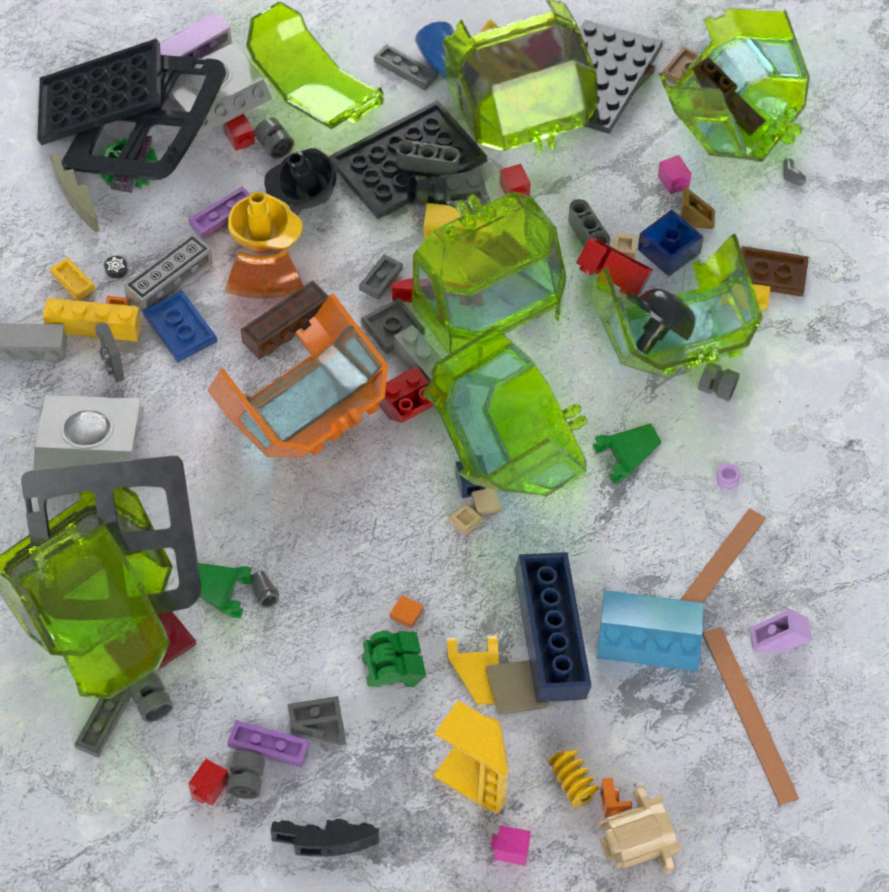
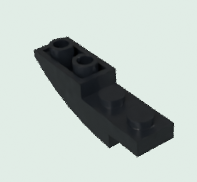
M343 819L327 820L325 829H321L313 824L306 826L295 825L288 820L272 821L270 830L272 841L294 845L295 855L340 856L358 852L379 843V828L369 823L351 824Z

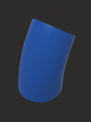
M433 22L420 29L415 36V42L427 63L446 80L459 87L468 89L478 74V71L461 55L463 50L469 45L461 40L448 22Z

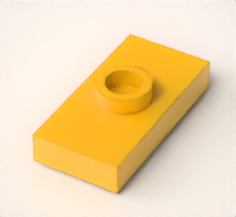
M68 257L49 269L50 274L76 301L81 300L96 290L93 282Z

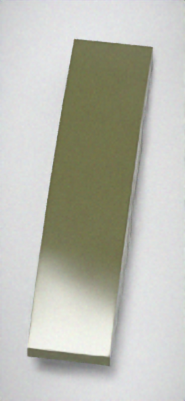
M50 156L56 179L68 203L94 232H98V220L87 183L78 185L73 169L64 171L60 156Z

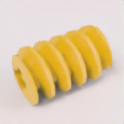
M564 750L549 758L548 764L552 766V771L557 775L558 782L562 783L561 787L563 791L567 792L568 800L572 801V807L580 808L594 798V793L598 791L599 786L589 785L594 781V777H585L589 772L588 767L580 769L584 759L575 760L579 755V750Z

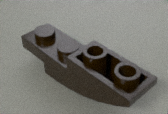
M708 56L694 67L693 70L708 100L730 126L736 123L751 136L764 125L766 120L736 92L739 86Z

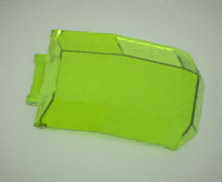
M279 1L251 17L246 41L248 53L254 65L288 105L329 129H334L346 120L356 123L362 119L364 114L384 104L382 88H374L339 68L309 32L302 14Z
M72 523L61 534L43 545L35 546L29 550L31 557L37 565L19 575V582L27 591L52 632L81 697L109 700L159 670L170 643L166 631L138 576L105 523L85 536H82L75 524ZM70 539L74 540L75 543L49 559H45L44 555Z

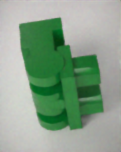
M379 631L372 634L370 640L366 639L363 642L364 653L361 657L363 663L368 667L369 674L366 677V681L369 687H380L383 684L394 685L396 682H401L405 684V687L414 688L427 676L423 657L419 655L421 648L417 632L398 631L397 633H391L390 631Z

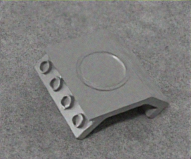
M234 43L200 58L220 60L226 67V76L196 137L273 99L264 81L266 77ZM196 64L195 68L202 67V65ZM180 75L167 99L171 97L183 112H190L206 76Z

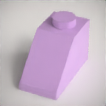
M792 609L750 627L755 651L794 649L812 640L808 617Z

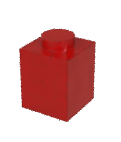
M245 114L223 123L225 135L235 151L255 144L254 129Z
M521 164L500 169V185L509 203L530 197L531 182Z
M205 759L188 783L191 797L201 804L206 802L213 806L227 786L228 770Z

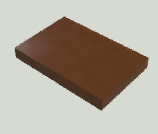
M741 246L736 282L769 286L770 292L803 297L809 256Z

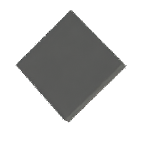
M400 298L361 318V324L385 354L394 350V335L414 325L421 335L425 334L424 327Z

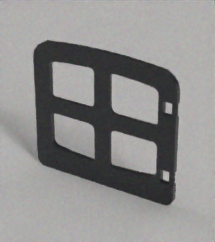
M160 55L161 72H164L161 78V106L117 120L136 123L119 156L112 158L91 155L105 126L102 125L78 133L62 159V166L65 170L73 169L76 172L147 180H161L168 177L177 168L205 121L226 76V67L217 59ZM196 64L202 65L201 68H195ZM180 75L206 76L190 112L162 109ZM155 125L181 127L159 161L134 160L151 127Z
M171 455L31 470L23 474L21 485L27 510L26 517L34 570L38 582L39 602L47 616L54 620L77 621L122 619L187 609L199 600L201 580L184 464L180 457ZM123 487L163 488L167 497L170 527L136 532L121 531L118 524L114 489ZM92 491L95 495L100 527L99 533L95 536L52 539L46 507L47 500L61 495ZM38 497L40 511L33 512L31 498ZM172 548L175 552L179 586L163 592L131 596L128 591L124 564L125 553ZM90 555L102 556L105 561L109 598H63L59 592L55 559ZM43 574H49L51 588H45Z

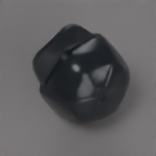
M309 148L293 152L284 158L282 163L266 173L264 178L266 193L285 202L287 205L293 204L299 209L313 208L327 202L331 198L337 181V170L331 159L319 149Z
M659 288L646 291L640 297L631 293L627 295V300L651 316L643 327L645 331L634 344L635 348L649 355L658 340L662 342L670 329L686 341L690 339L695 328L696 317L690 307L678 296Z

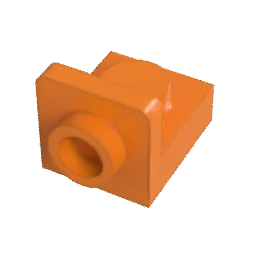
M602 778L600 794L604 818L632 809V801L620 802L619 788L614 787L613 778Z

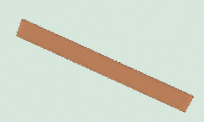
M749 508L680 600L703 603L766 518Z
M722 627L703 632L702 634L779 805L798 800L797 792Z

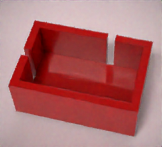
M595 237L588 239L576 264L580 265L579 270L590 276L594 273L600 276L599 281L608 286L617 285L621 288L620 292L626 296L630 293L637 296L640 295L654 270Z

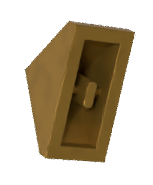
M683 189L679 226L705 229L714 228L715 209L690 189Z

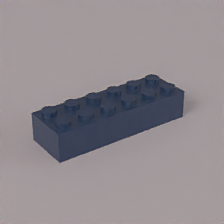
M568 552L519 554L514 571L536 702L586 700L592 684Z

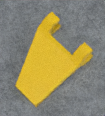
M487 636V652L458 653L457 638H449L446 644L448 660L477 705L495 704L485 669L487 666L499 664L497 636Z

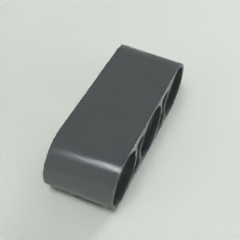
M409 140L400 141L396 146V164L400 169L441 176L459 172L460 153L456 148Z
M583 199L573 200L569 206L568 222L582 245L585 247L588 239L595 237L610 246L611 238L590 205Z

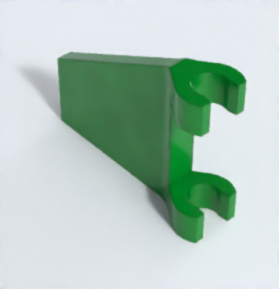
M650 423L613 435L596 436L595 440L597 443L593 444V448L596 453H602L609 448L611 449L619 465L611 468L613 473L609 474V477L613 483H618L627 478L662 441Z
M198 563L201 580L200 597L223 614L237 619L241 618L243 608H240L241 602L231 600L236 581L244 584L252 583L251 577L253 574H250L251 567L241 566L232 568Z

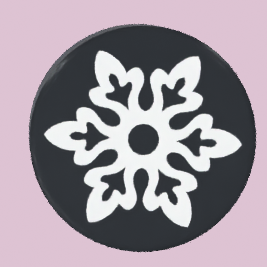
M111 256L104 263L105 273L111 278H121L128 271L127 262L121 256Z

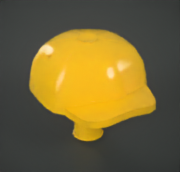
M254 192L237 202L228 217V228L232 239L237 244L256 253H263L271 249H289L296 243L303 231L301 219L290 211L289 206L285 202L262 192Z

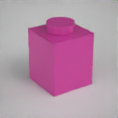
M680 155L660 161L658 177L670 195L682 192L683 189L690 187L692 173Z
M500 825L498 834H493L490 850H495L494 860L525 866L531 831Z

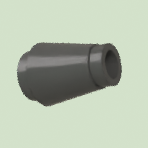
M264 571L255 572L251 579L256 603L262 608L273 607L279 601V591Z

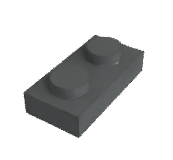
M383 254L359 284V290L379 300L403 270V263Z

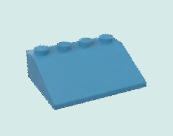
M604 590L597 658L697 671L702 643L703 603Z

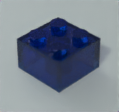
M671 209L640 232L637 250L666 275L671 276L701 253L704 236Z

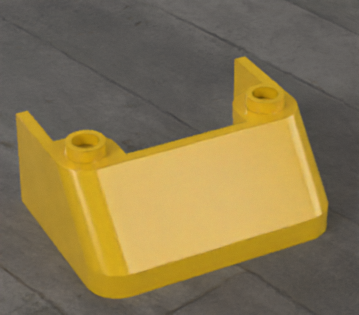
M458 700L435 732V736L454 747L434 774V778L485 809L498 814L506 804L509 772L501 724L497 719L490 716L486 717Z

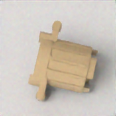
M639 785L632 793L638 807L604 818V821L598 823V829L604 828L605 836L600 838V842L607 860H615L614 870L619 868L626 869L658 858L662 872L668 875L675 869V863L671 856L677 855L681 851L680 841L676 842L671 820L661 803L664 802L662 796L658 795L649 798L646 788Z

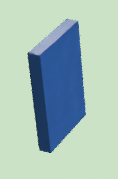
M182 290L142 310L143 316L177 363L218 342L217 336Z

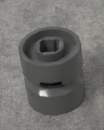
M267 118L255 128L254 136L273 159H280L292 150L294 140L276 118Z
M709 361L701 375L698 390L708 394L715 392L716 397L730 401L736 389L740 373L731 369L724 371L720 365Z
M147 674L139 677L129 686V693L134 703L137 704L138 711L145 722L158 721L167 716L173 709V703L168 693L164 691V685L157 674Z
M248 751L232 754L231 774L228 776L226 788L227 793L241 799L259 797L262 783L260 777L263 775L265 764L264 757Z

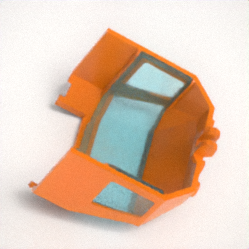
M334 293L329 295L317 314L309 321L311 326L305 331L300 328L295 333L310 353V357L275 379L274 382L251 398L247 393L243 395L224 368L219 371L207 390L227 418L266 457H306L310 453L314 456L325 448L323 444L329 439L332 442L336 441L349 427L352 429L362 421L361 416L366 413L370 416L381 408L379 403L385 397L388 365Z

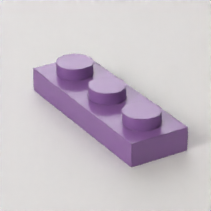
M243 186L191 217L189 225L202 239L227 224L233 206L245 197L250 196V193Z
M236 720L227 744L228 747L254 752L262 757L302 768L310 741Z

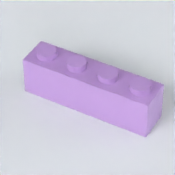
M214 12L161 43L160 55L196 57V59H200L232 41L230 26Z

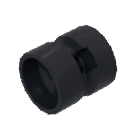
M412 175L407 184L408 202L418 205H424L425 203L443 205L447 194L445 179L442 177L427 178L426 176Z

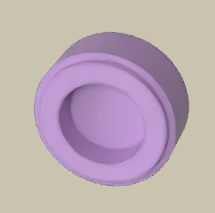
M723 464L717 470L716 481L724 488H733L738 485L741 472L733 464Z

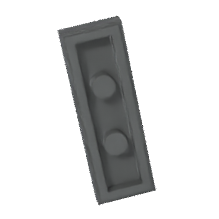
M388 44L374 56L375 63L424 91L438 78L437 72Z
M109 680L74 744L76 749L99 757L131 698L129 687Z

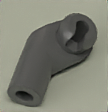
M785 159L783 161L784 179L794 185H804L806 176L799 170L794 169L793 159Z

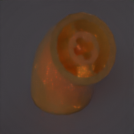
M287 250L268 255H253L239 252L228 278L225 293L239 297L267 299L293 294L304 286Z

